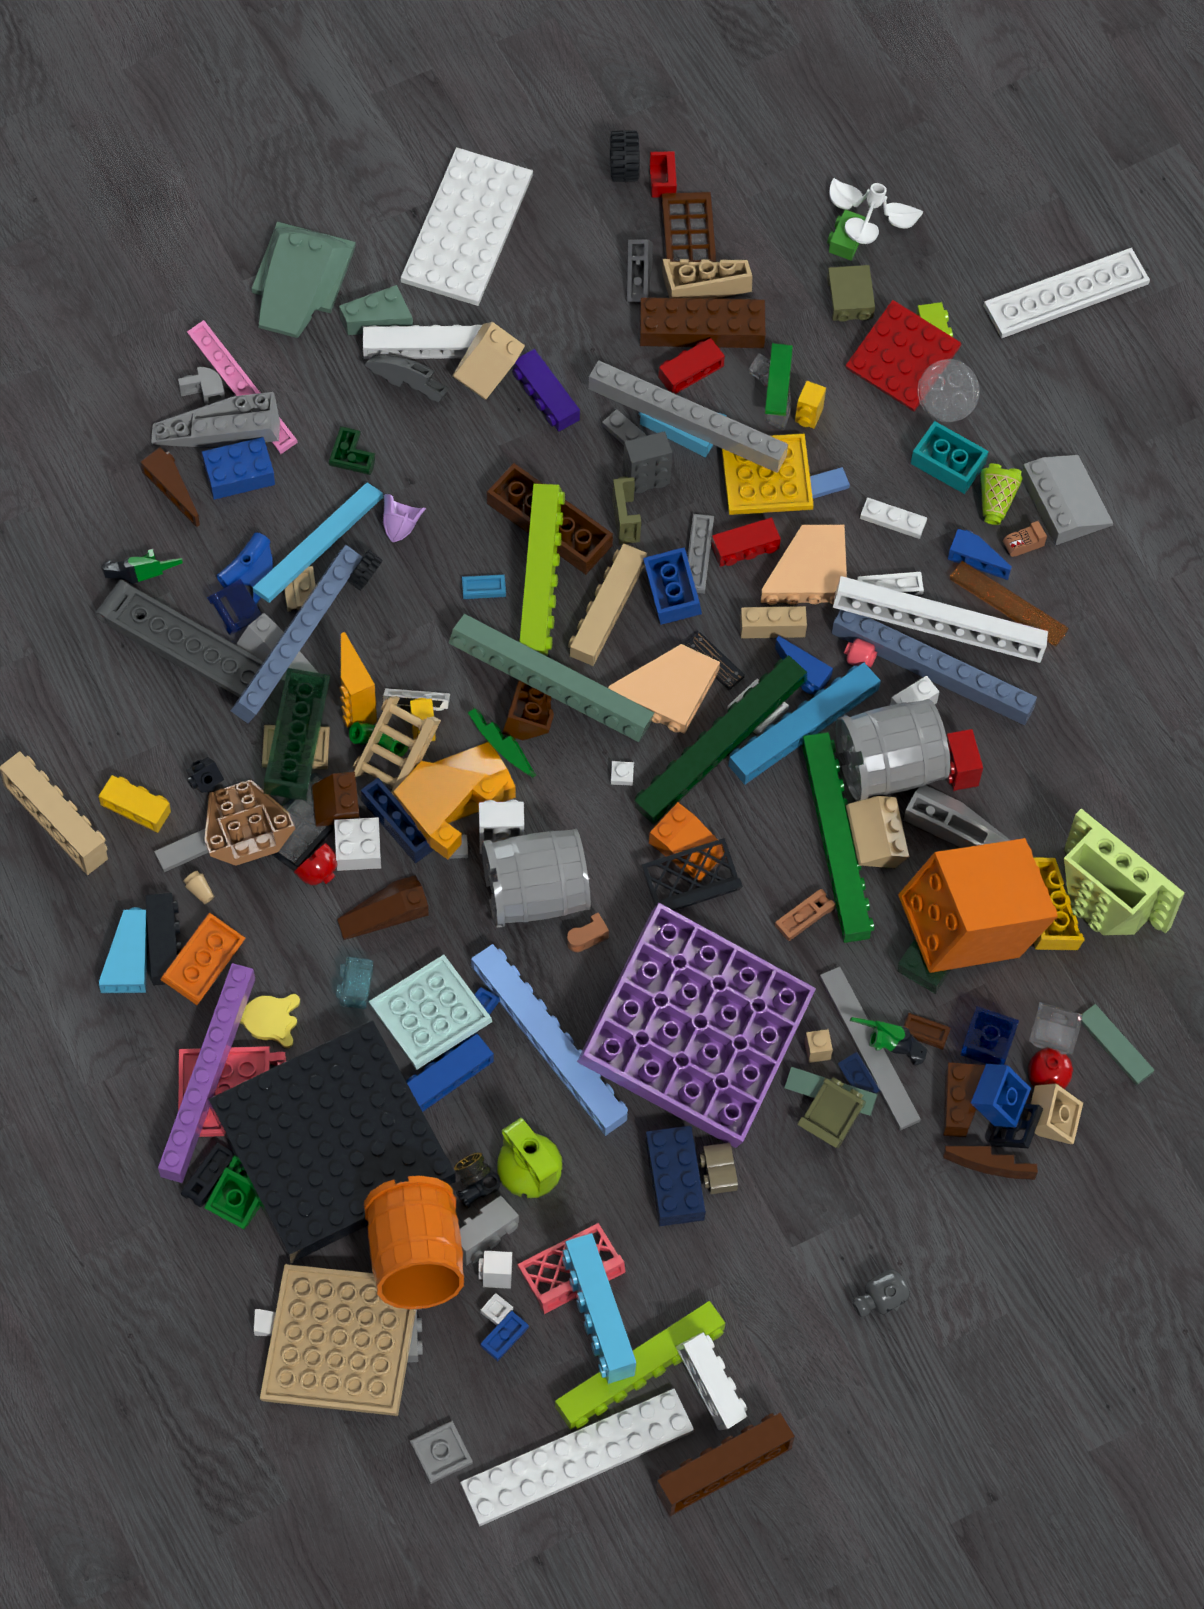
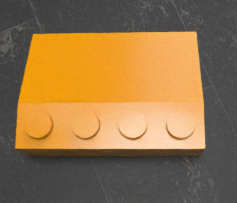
M343 632L341 633L342 686L339 687L342 694L340 699L343 704L341 706L344 714L342 716L343 722L347 728L351 727L355 722L375 724L377 723L375 684L346 633Z
M489 742L434 762L436 764L486 773L504 786V797L500 802L516 798V786L495 748ZM470 799L450 822L479 812V805Z

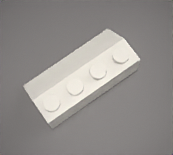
M703 1332L675 1346L718 1430L728 1429L746 1418V1404L742 1398L738 1399L734 1391L736 1390L735 1383L731 1377L727 1378L723 1370L725 1369V1364L720 1356L716 1357L712 1349L715 1346L710 1336H705Z

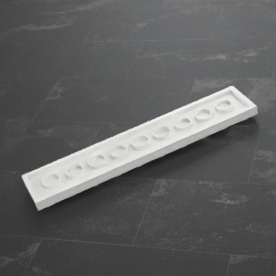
M672 1389L460 1482V1485L480 1527L693 1433L694 1429L675 1389Z

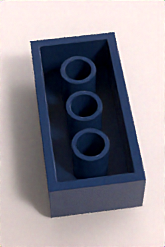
M684 1126L647 1131L645 1142L659 1226L704 1221L706 1211L692 1127Z

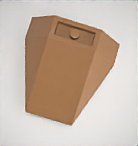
M252 780L240 782L209 793L204 841L210 856L237 866L277 853L295 830L289 812Z

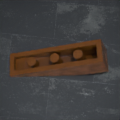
M158 448L141 461L142 473L198 527L200 525L199 515L174 463L175 459L169 452L165 453L161 448Z

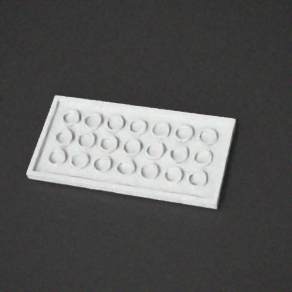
M456 147L405 266L401 282L479 306L533 176V170Z

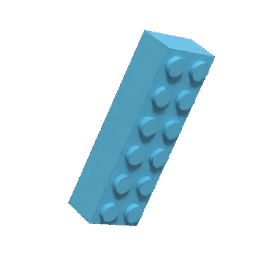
M593 1234L566 1241L565 1249L562 1250L564 1256L562 1257L565 1270H570L571 1278H569L572 1291H577L578 1299L576 1302L579 1312H584L587 1335H592L591 1347L594 1356H599L600 1364H598L601 1377H606L608 1384L635 1376L636 1360Z

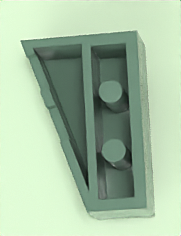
M397 285L339 305L340 320L347 335L363 334V327L372 325L379 327L413 325V318Z

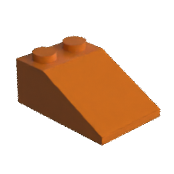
M678 802L653 828L649 835V844L665 856L718 840L693 813ZM721 845L712 847L709 855L721 860L724 854ZM697 852L693 853L689 862L700 867L705 856ZM688 855L683 856L681 858L686 860ZM707 858L703 869L710 872L717 862ZM677 859L671 860L682 869L683 862ZM686 865L684 869L693 878H695L698 872L697 869ZM700 872L697 881L700 883L707 874Z

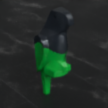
M151 549L142 557H130L119 562L107 561L102 565L105 578L123 579L131 584H135L162 575V571L180 565L183 561L182 558L160 562L156 560L154 551Z
M850 1018L852 1022L873 1028L869 1046L875 1048L876 1051L886 1048L896 1054H906L914 1062L913 1065H919L926 1059L927 1049L912 1036L908 1028L880 1021Z

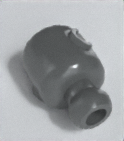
M889 1269L869 1280L865 1285L866 1294L856 1296L852 1300V1305L860 1317H866L874 1308L877 1312L884 1315L893 1309L897 1311L900 1305L909 1299L910 1291L901 1274L897 1270Z

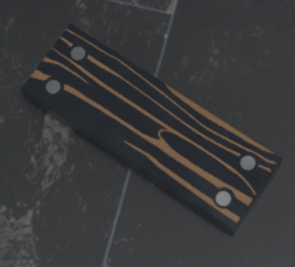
M699 632L685 644V646L720 662L716 679L728 690H731L745 677V674L702 633Z

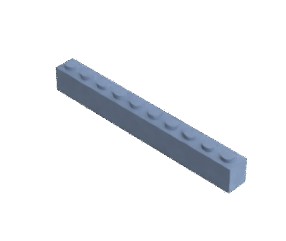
M347 545L340 550L230 710L232 713L246 723H249L256 716L363 557Z
M840 610L833 623V635L851 643L857 638L874 644L875 651L878 652L877 656L919 676H928L932 682L1020 724L1025 725L1034 710L1037 700L1036 696L869 617Z

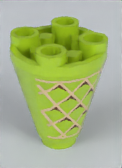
M994 463L989 464V468L982 469L980 476L985 523L1000 525L1001 521L1004 520L1021 485L1023 478L1021 470L1014 468L1009 470L1002 469L1001 465Z

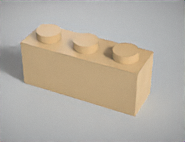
M806 606L741 608V638L805 637L807 628Z

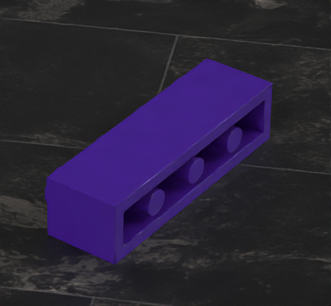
M533 349L518 357L513 365V375L516 380H520L523 383L525 392L529 396L532 395L539 411H543L546 414V419L550 426H554L560 432L580 420V409L537 351Z

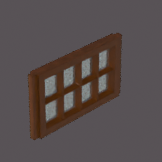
M711 192L662 194L666 259H670V262H680V259H689V262H701V260L716 262Z

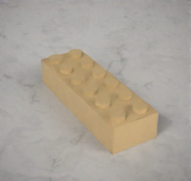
M19 751L0 766L4 786L75 863L89 875L108 860L106 852L108 849L104 843L106 841L104 836L98 830L95 832L90 827L92 826L90 821L84 815L81 817L76 812V806L70 800L66 801L62 797V791L56 785L52 786L48 782V776L42 770L39 772L35 768L34 761L28 755L25 757Z

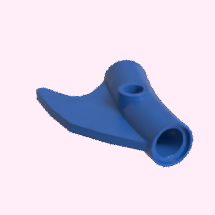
M254 533L238 556L216 575L220 584L226 590L242 585H248L253 588L273 569L269 545L270 540L261 533ZM253 592V602L257 604L261 597Z

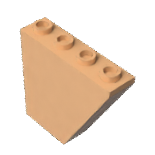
M802 525L763 586L761 603L771 605L777 603L834 604L835 592L840 577H847L844 525Z
M680 644L611 684L608 688L655 712L652 722L662 723L673 732L685 734L716 678L720 662Z

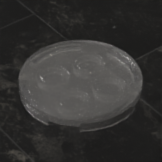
M944 359L931 364L925 370L918 383V397L921 406L932 417L941 422H955L967 417L974 410L979 399L980 389L976 375L970 367L958 360Z

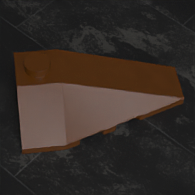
M416 875L392 882L338 918L337 921L343 940L429 916L428 903L422 885Z

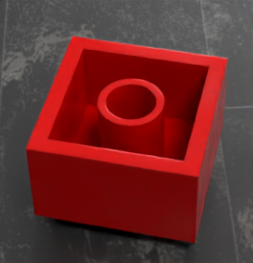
M973 729L948 733L946 736L950 753L948 784H952L953 791L979 786L983 765Z

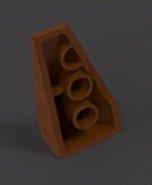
M519 680L502 734L523 741L549 733L554 716L551 709V696Z

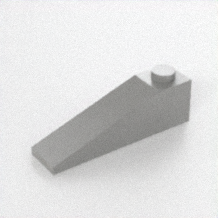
M263 613L248 625L236 646L265 661L284 632ZM300 651L281 678L285 683L307 694L323 681L322 676Z

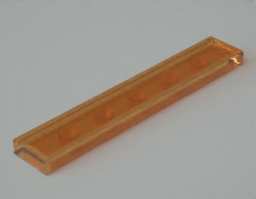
M961 561L950 575V580L1019 624L1048 631L1047 641L1054 646H1057L1068 632V627L964 561Z

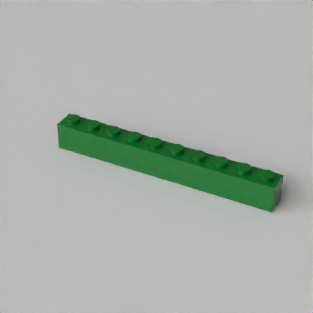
M829 732L803 736L802 749L843 942L870 939L871 931H874L873 918H869L867 912L870 910L868 897L864 898L863 891L866 889L864 878H860L859 875L861 866L858 864V859L855 856V845L850 833L849 818H847L846 814L848 802L842 796L844 783L843 779L838 777L840 765L838 759H834L833 754L836 752L835 742L830 740Z

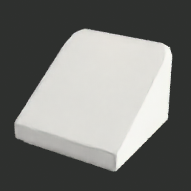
M255 1309V1336L272 1335L276 1312Z

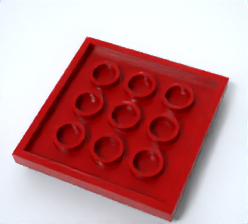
M892 300L848 361L846 369L907 408L915 411L959 350L961 342Z

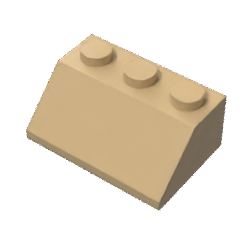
M876 796L846 805L858 864L860 866L896 868L909 858L896 797Z

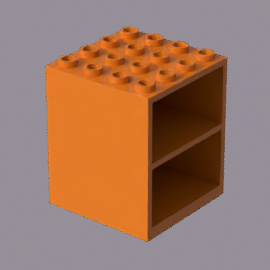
M1026 838L934 852L898 894L929 973L1020 958L1058 917L1056 907L1051 901L1048 888L1044 884L1040 869L1036 865Z

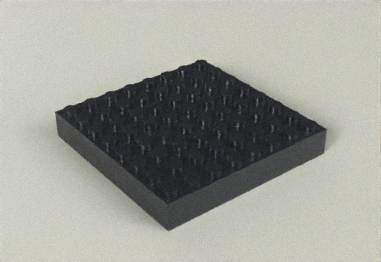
M373 1020L208 1099L210 1109L290 1263L368 1226V1221L365 1219L364 1200L373 1189L391 1180H395V1184L408 1182L409 1176L433 1177L449 1185L456 1182V1173Z

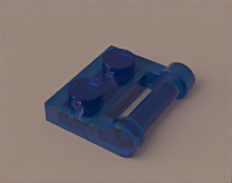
M241 579L207 598L210 604L215 606L226 624V630L229 635L248 626L262 615ZM226 597L239 622L234 623L220 599Z

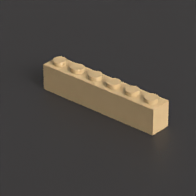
M624 543L620 550H616L612 559L614 562L612 567H607L604 574L605 580L603 584L598 585L595 591L596 598L594 602H589L586 609L587 615L585 619L581 618L578 624L577 635L572 636L569 641L570 657L594 666L645 566L643 558L647 557L646 552Z

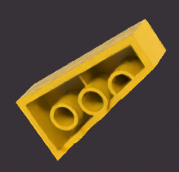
M1034 857L1058 915L1052 924L1036 939L1034 947L1036 950H1078L1085 940L1083 934L1079 931L1077 917L1073 914L1070 906L1071 901L1069 895L1065 892L1064 881L1056 859Z

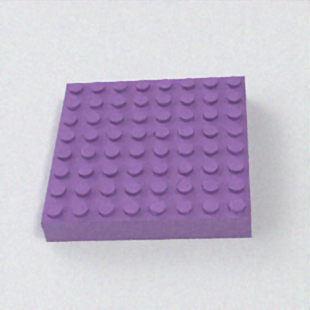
M658 903L652 910L577 1062L737 1148L743 1143L816 988Z

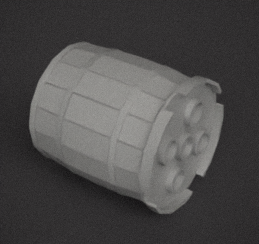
M930 699L908 703L903 702L868 710L852 717L844 715L837 718L835 728L838 753L844 752L846 765L841 767L848 789L856 801L866 800L870 796L888 795L922 787L949 777L950 753L947 737L938 709Z
M577 829L533 833L493 843L491 840L482 841L484 843L482 844V858L486 887L490 886L493 893L489 903L496 928L505 927V923L544 920L590 910L591 900L588 872L581 838Z

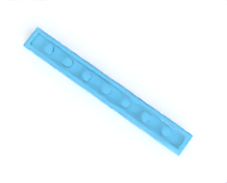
M368 482L363 485L253 587V592L270 603L383 498V493Z

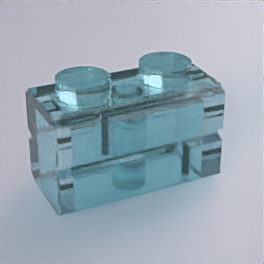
M347 957L346 964H341L340 977H343L342 985L338 984L336 998L340 999L341 1006L367 1009L374 969L372 960Z

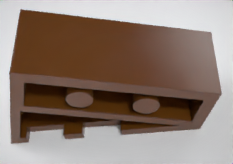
M948 1062L945 1075L943 1136H967L977 1110L971 1104V1101L986 1065Z

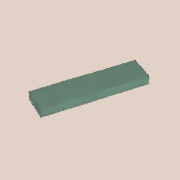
M1096 1004L1078 1017L1079 1022L1136 1086L1154 1073L1151 1065Z
M791 1067L785 1089L815 1098L824 1084L825 1077ZM844 1084L842 1088L850 1092L851 1089H854L864 1095L862 1100L866 1104L860 1113L871 1116L878 1094Z

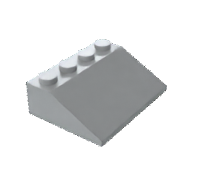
M1079 455L1043 457L1023 464L1022 480L1055 546L1113 526V522Z

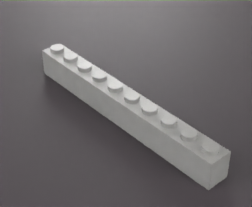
M598 360L589 375V390L778 473L787 457V443Z

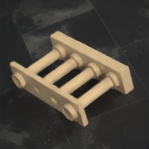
M397 696L389 697V699L387 698L381 707L383 712L361 757L359 756L353 765L355 777L362 776L366 772L390 785L392 794L422 761L441 720L434 716L422 720L396 706L400 699ZM392 714L418 727L420 733L417 739L413 740L388 726L387 724ZM384 733L408 746L409 750H411L408 758L403 759L378 745L382 734ZM373 753L400 766L401 772L399 777L393 778L368 764Z

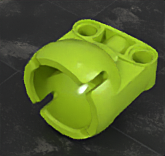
M519 1118L502 1130L504 1140L503 1147L498 1156L497 1174L502 1185L512 1194L522 1197V1194H527V1198H538L549 1193L558 1184L561 1177L562 1156L558 1147L550 1139L534 1133L522 1118ZM527 1147L536 1149L532 1154L526 1153L524 1150Z

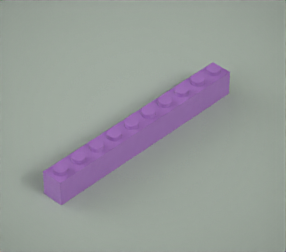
M234 963L231 964L158 1166L162 1178L183 1183L210 1108L208 1099L212 1098L215 1094L255 982V974L252 968Z

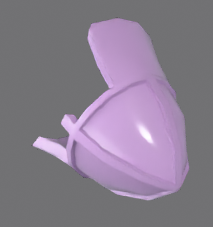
M385 494L383 524L390 541L402 540L410 534L426 508H415L394 501L392 495Z

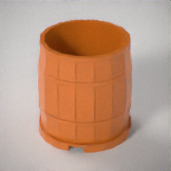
M409 1176L408 1182L395 1184V1180L385 1182L373 1189L364 1200L365 1219L368 1221L372 1272L377 1286V1295L384 1303L396 1308L413 1310L440 1305L457 1296L464 1286L463 1251L458 1217L455 1211L456 1197L448 1183L426 1176Z

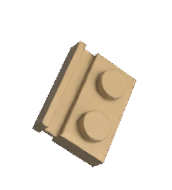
M313 566L306 568L285 588L287 611L292 609L299 610L316 586Z

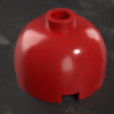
M325 843L303 862L294 873L306 884L318 885L322 882L327 884L336 876L333 873L338 865L336 854Z
M1051 1047L1041 1049L1034 1054L1029 1062L1028 1079L1034 1088L1036 1085L1057 1084L1066 1089L1072 1079V1062L1067 1054L1060 1049Z

